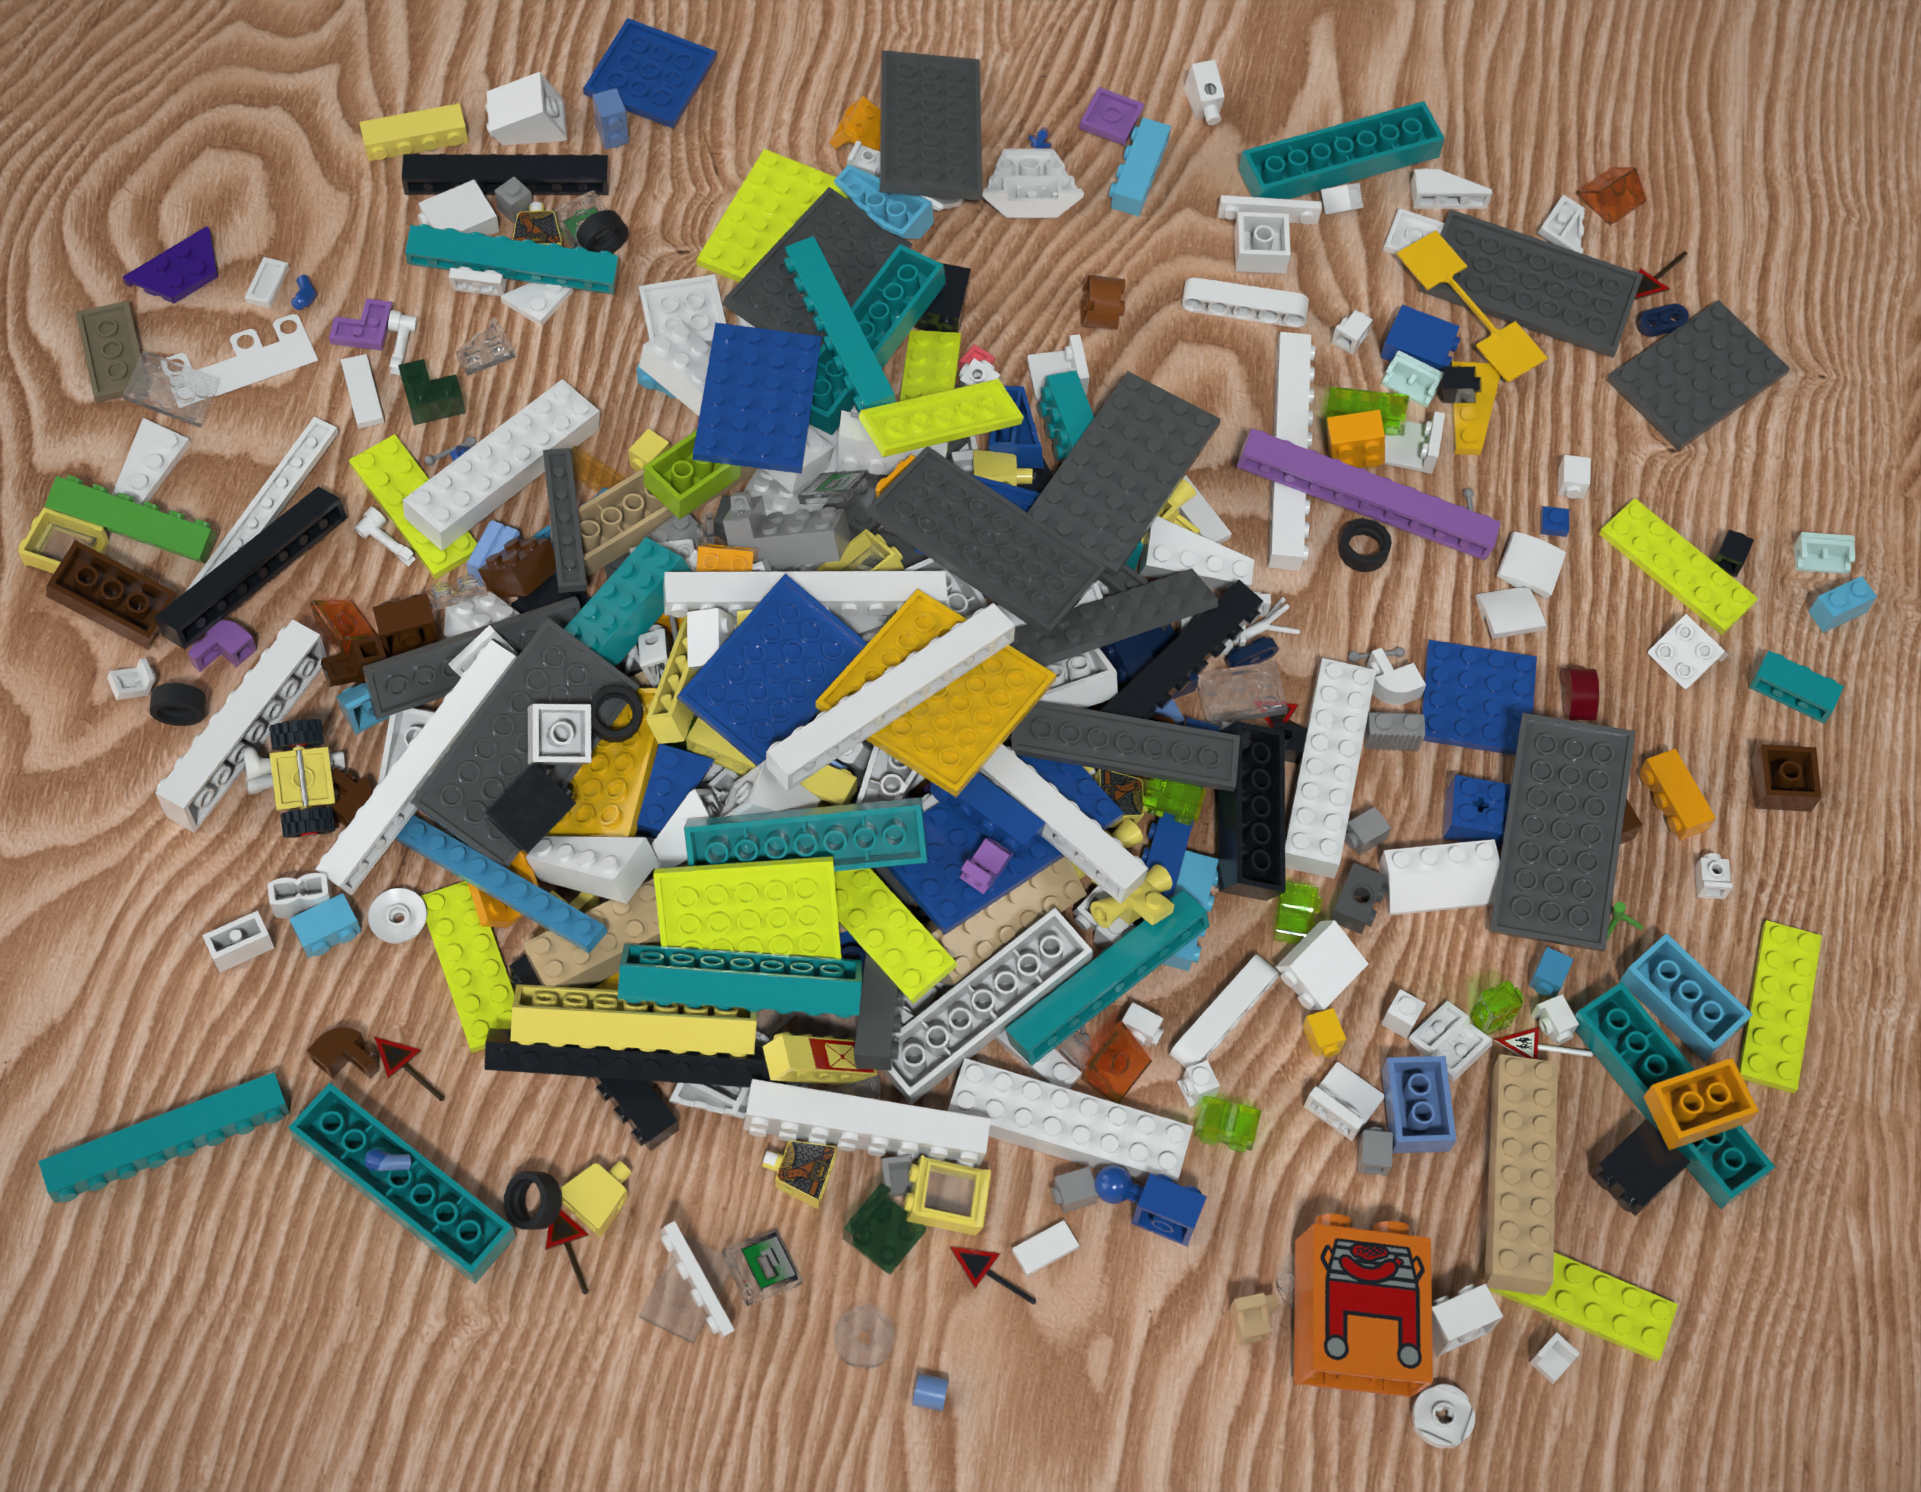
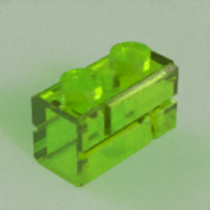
M1151 778L1143 806L1148 807L1147 813L1163 818L1164 813L1175 815L1174 821L1190 826L1192 821L1198 822L1207 789L1191 784Z
M1509 980L1497 985L1496 988L1491 987L1484 990L1479 995L1470 1012V1019L1474 1026L1487 1036L1494 1034L1496 1030L1506 1029L1511 1026L1523 1006V995Z

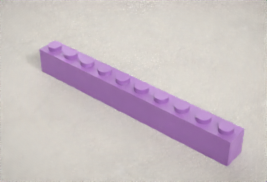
M1252 428L1244 441L1236 466L1242 470L1484 561L1494 549L1501 524L1500 521L1494 520L1490 516L1478 514L1463 506L1449 503L1439 497L1417 491L1413 487L1401 485L1389 478L1377 476L1367 472L1365 469L1356 468L1343 463L1341 460L1332 459L1314 450L1300 447L1288 440H1282L1268 435L1264 431Z

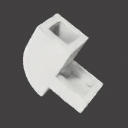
M1382 648L1371 652L1367 668L1376 670L1372 694L1377 699L1391 705H1402L1422 697L1426 684L1414 663L1394 670Z

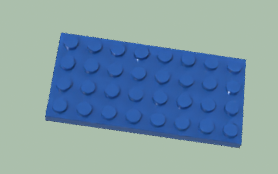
M1016 755L1025 764L1031 765L1046 782L1055 785L1059 793L1067 800L1075 802L1080 811L1087 817L1096 820L1103 830H1106L1123 818L1124 812L1082 766ZM940 802L924 812L928 850L927 863L887 866V868L939 930L946 935L1065 856L1045 838L1041 837L1021 859L1013 855L990 889L985 894H982L959 877L963 873L961 868L965 862L973 858L985 838L989 837L984 836L978 827L970 821L960 818L955 810L946 803Z

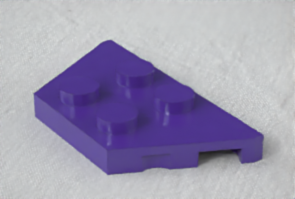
M207 226L124 275V283L130 287L132 285L141 287L145 293L160 296L163 300L175 304L218 278L209 228Z

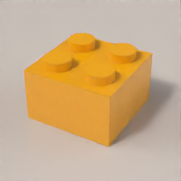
M1380 410L1327 417L1330 458L1341 460L1343 463L1356 468H1374L1385 464V433Z

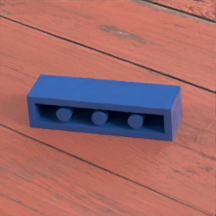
M980 773L974 776L957 797H954L933 782L931 783L930 792L936 800L946 803L955 810L960 818L973 823L984 836L993 838L1020 859L1042 837L1046 822Z

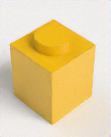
M1334 1008L1306 1016L1302 1027L1314 1057L1324 1055L1325 1058L1339 1054L1345 1044L1346 1037Z

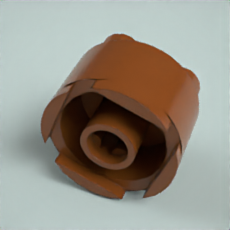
M1097 275L1086 276L1082 290L1085 291L1084 300L1081 299L1080 323L1083 324L1082 326L1110 330L1118 329L1119 316H1123L1125 311V301L1121 300V294L1124 293L1125 279Z

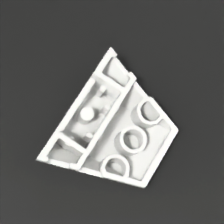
M1003 149L995 166L994 174L990 176L989 184L983 190L982 197L1006 218H1057L1082 199L1084 192L1081 188L1078 189L1074 184L1075 179L1067 174L1064 163L1054 149Z

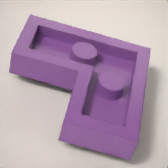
M366 299L361 320L334 317L329 336L330 344L382 351L388 330L390 311L393 310L392 302Z

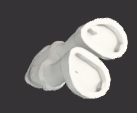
M243 747L248 795L258 794L263 790L273 788L270 758L260 757L254 747ZM328 749L331 771L335 767L342 772L345 771L343 752L330 753V749Z

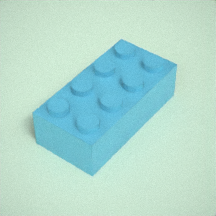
M1667 933L1638 958L1620 979V982H1623L1628 990L1704 1062L1732 1038L1753 1015Z

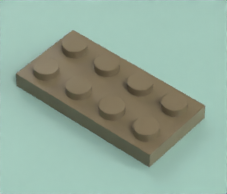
M129 301L76 312L96 403L149 391Z

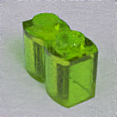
M1286 881V893L1281 894L1274 940L1297 945L1318 924L1314 922L1315 913H1320L1323 897L1318 896V887Z
M1204 1096L1194 1136L1200 1138L1201 1142L1209 1145L1224 1143L1235 1152L1252 1150L1261 1110L1247 1105L1234 1104L1216 1097Z

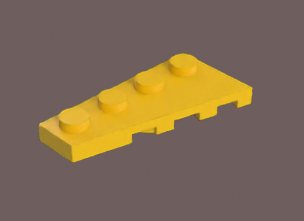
M1452 361L1450 367H1476L1477 377L1482 379L1481 393L1476 395V403H1452L1454 454L1480 455L1500 374L1491 363Z

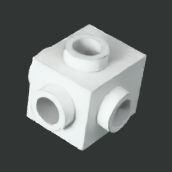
M975 358L970 365L966 363L959 373L961 387L995 379L1001 381V376L994 371V366L985 360L980 362Z

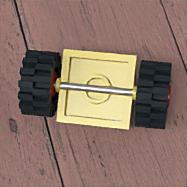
M302 719L270 725L272 750H293L269 753L276 811L300 809L280 814L283 838L316 836L335 831L333 808L317 807L335 804L328 747L304 749L324 744L322 721L320 719Z

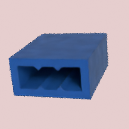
M1402 304L1385 341L1380 358L1392 362L1399 350L1442 372L1444 367H1449L1453 357L1449 356L1450 351L1456 352L1461 340L1460 337H1457L1460 326Z

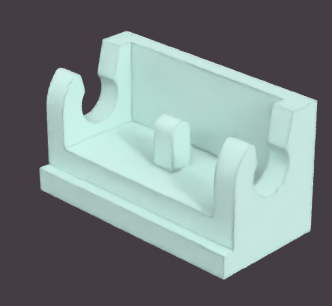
M1398 350L1386 371L1387 374L1381 385L1428 408L1441 386L1443 372Z
M1801 532L1794 544L1796 571L1849 574L1851 571L1850 562H1855V537L1852 535Z

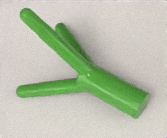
M1617 902L1614 907L1611 906L1612 920L1608 927L1607 940L1617 922L1621 920L1626 921L1639 930L1644 928L1642 924L1625 914L1626 905L1623 902Z

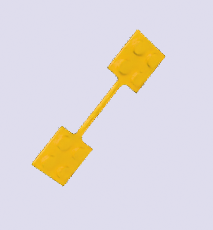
M1436 230L1396 253L1427 291L1440 283H1448L1484 323L1491 335L1477 343L1476 347L1507 383L1548 359L1516 321L1503 329H1496L1453 279V276L1466 269L1467 265Z

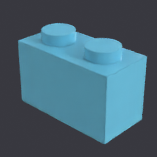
M1860 576L1819 595L1808 612L1824 633L1867 613L1876 600L1877 595L1863 576Z
M343 893L289 918L292 928L308 958L323 955L330 947L339 943H347L353 940L357 934L361 933L358 921Z

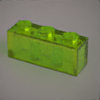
M1331 387L1326 409V427L1327 417L1380 410L1384 433L1389 436H1404L1409 413V395Z

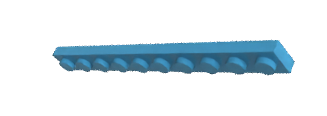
M415 815L410 818L395 838L396 841L587 953H590L608 932L602 923Z

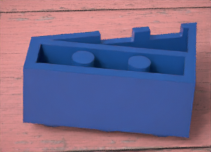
M1004 386L1024 418L1021 425L991 431L989 451L1016 455L1017 468H1044L1042 446L1037 435L1035 423L1033 422L1024 386Z
M659 744L637 821L636 833L656 839L689 792L697 789L710 771L715 759Z

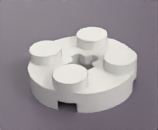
M1440 1384L1426 1389L1418 1396L1412 1408L1414 1432L1431 1446L1443 1449L1457 1447L1468 1438L1475 1425V1412L1468 1402L1469 1398L1463 1391L1448 1384ZM1442 1409H1446L1448 1411L1447 1416L1451 1418V1422L1440 1423L1436 1412L1440 1413Z

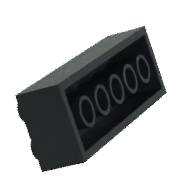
M1236 721L1219 730L1222 733L1240 736L1236 788L1233 792L1219 789V892L1268 901L1286 893L1285 731Z

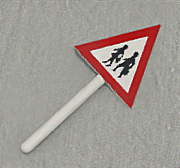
M1539 1027L1494 1040L1523 1058L1538 1060V1050L1587 1057L1593 1056L1592 1051L1538 1044Z

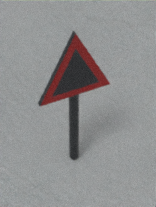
M950 1247L975 1289L984 1276L987 1275L1031 1304L1036 1303L1035 1298L989 1270L1000 1256L999 1253Z

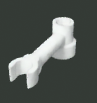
M395 310L390 311L388 331L398 332L394 353L390 362V374L401 375L409 331L416 332L417 317L403 315L401 311Z
M370 507L363 514L364 518L354 527V530L364 539L371 535L392 551L405 565L410 566L416 559L412 556L414 553L380 529L387 521L378 510Z

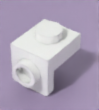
M141 658L136 668L109 671L107 679L116 700L149 696L151 688L156 681V674L154 669L149 666L147 659Z

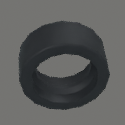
M602 210L584 220L578 228L576 234L577 241L582 248L588 251L598 253L600 251H608L614 253L626 241L628 228L615 211ZM608 230L603 236L597 238L601 233Z
M1369 519L1353 521L1343 530L1338 547L1340 558L1345 565L1353 570L1373 572L1381 568L1387 561L1392 545L1391 536L1387 529L1377 521ZM1357 535L1369 536L1378 542L1381 547L1380 552L1374 556L1360 555L1349 545L1350 539Z
M183 683L161 684L151 691L150 715L159 722L173 726L197 724L204 719L206 695L202 690Z
M607 686L600 689L590 701L591 729L600 739L610 743H618L632 738L638 732L642 723V704L638 696L630 689L623 686ZM611 698H619L625 700L630 705L632 719L625 728L610 730L601 724L598 718V710L604 701Z
M526 1171L518 1173L511 1179L504 1194V1210L513 1226L522 1230L546 1229L559 1216L562 1206V1192L558 1182L552 1175L545 1172ZM532 1183L537 1185L540 1192V1206L534 1218L528 1215L525 1207L526 1193Z

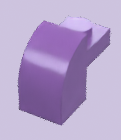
M220 620L204 633L205 638L194 643L191 650L187 653L192 665L201 672L220 655L224 656L237 668L257 648L253 637L240 625L232 621Z
M991 837L985 838L973 858L968 859L961 868L963 873L959 878L982 894H985L1002 873L1014 853Z

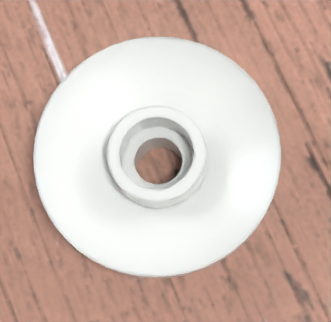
M404 888L390 889L380 894L371 904L368 913V921L372 932L382 941L393 944L404 943L415 938L422 931L427 920V909L422 898L415 892ZM398 916L404 917L402 922H394Z

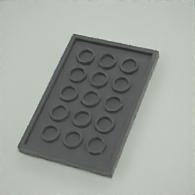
M1718 300L1687 321L1684 326L1678 327L1611 373L1607 382L1679 451L1788 374L1790 368Z

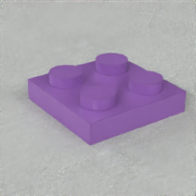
M1098 87L1080 121L1079 129L1125 146L1144 110V103Z

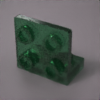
M881 1182L844 1226L843 1240L888 1275H891L926 1233L927 1228L923 1224L906 1221L908 1212L890 1199L891 1189Z

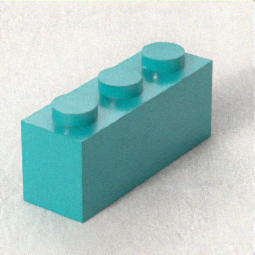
M1768 650L1749 688L1825 724L1832 714L1844 686L1832 678L1824 677L1811 671L1807 666L1794 663L1783 655Z

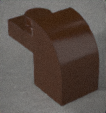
M377 635L352 640L349 653L322 658L321 667L329 687L352 682L356 687L366 683L362 667L387 659V656Z
M335 767L331 771L333 788L342 797L332 808L336 820L347 828L355 818L358 809L364 806L371 797L373 789L365 776L357 781L348 771L343 773Z
M340 1027L331 1029L322 1034L306 1050L311 1062L332 1079L348 1062L352 1063L370 1079L379 1071L375 1061L377 1059L376 1055L364 1046L365 1041L362 1034L352 1028Z

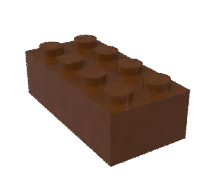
M77 540L73 542L46 586V597L146 649L149 648L160 630L154 617L174 602L177 595L176 592Z

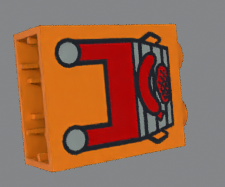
M1324 1214L1317 1216L1315 1224L1311 1225L1295 1240L1294 1384L1412 1398L1433 1383L1431 1238L1410 1235V1226L1403 1222H1378L1373 1225V1231L1352 1228V1219L1345 1215Z

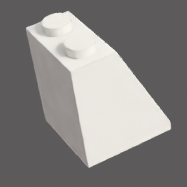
M541 72L487 91L486 110L489 119L487 129L490 136L495 137L501 145L567 140L564 99Z
M765 760L733 783L719 817L817 808L820 799L800 784L788 791L766 767Z
M694 789L690 791L651 844L659 860L654 867L655 869L674 868L688 861L684 826L687 820L719 817L722 812L712 790Z

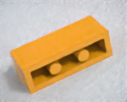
M1676 748L1646 759L1639 771L1641 780L1652 792L1657 808L1663 811L1671 832L1675 833L1679 841L1709 830L1716 817Z

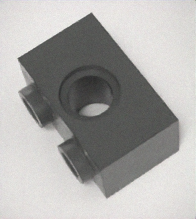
M1353 863L1330 920H1335L1339 926L1362 934L1365 925L1371 927L1377 911L1372 909L1375 901L1381 903L1387 887L1382 886L1385 875ZM1354 897H1362L1366 903H1360Z

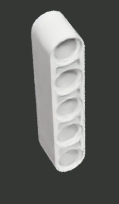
M1189 278L1186 280L1182 299V307L1190 312L1296 328L1306 324L1309 305L1308 297L1301 293L1202 278Z
M1256 954L1175 1044L1169 1056L1185 1069L1205 1061L1271 987L1280 972Z

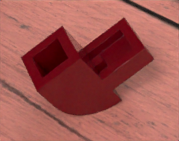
M1573 665L1570 668H1560L1559 678L1565 687L1563 710L1568 719L1597 720L1599 681L1596 670L1579 665Z

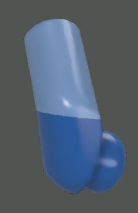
M374 1149L366 1153L365 1166L369 1170L378 1171L409 1170L411 1158L409 1154L392 1155L382 1150Z

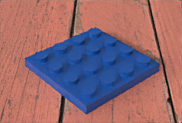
M627 18L583 87L584 95L592 98V94L617 88L626 111L674 129L716 60L717 51Z
M1429 640L1424 673L1426 687L1423 692L1421 714H1424L1425 737L1423 741L1515 755L1522 713L1533 714L1537 656Z

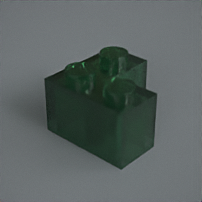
M424 359L398 365L413 425L466 413L456 374L430 380Z

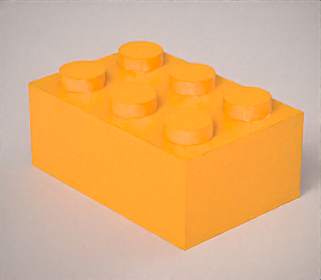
M1733 1058L1653 1084L1643 1096L1669 1150L1747 1124L1759 1112Z

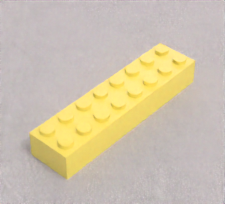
M516 984L512 1006L510 1041H517L522 1045H532L536 1042L548 1043L554 1047H561L566 1044L579 1045L582 1048L609 1046L613 1050H624L628 1047L639 1048L645 1052L664 1049L678 1054L687 1051H699L704 1055H715L718 1052L730 1053V1055L736 1057H744L747 1054H754L757 1014L742 1007H732L731 1009L723 1010L716 1008L714 1005L688 1007L685 1003H672L670 1005H659L655 1001L629 1003L624 999H618V990Z

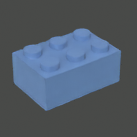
M1446 1056L1387 1057L1381 1073L1388 1131L1393 1133L1392 1153L1450 1152L1457 1139Z

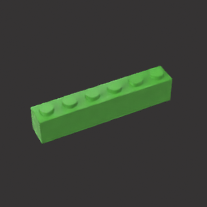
M67 475L66 479L56 476L45 503L46 508L102 526L106 531L203 564L207 563L217 537V533L210 529L211 524L199 519H195L194 523L184 520L185 515L172 510L166 514L159 511V506L144 501L143 505L134 503L133 497L118 492L117 496L108 494L109 490L97 484H92V487L82 485L83 480Z

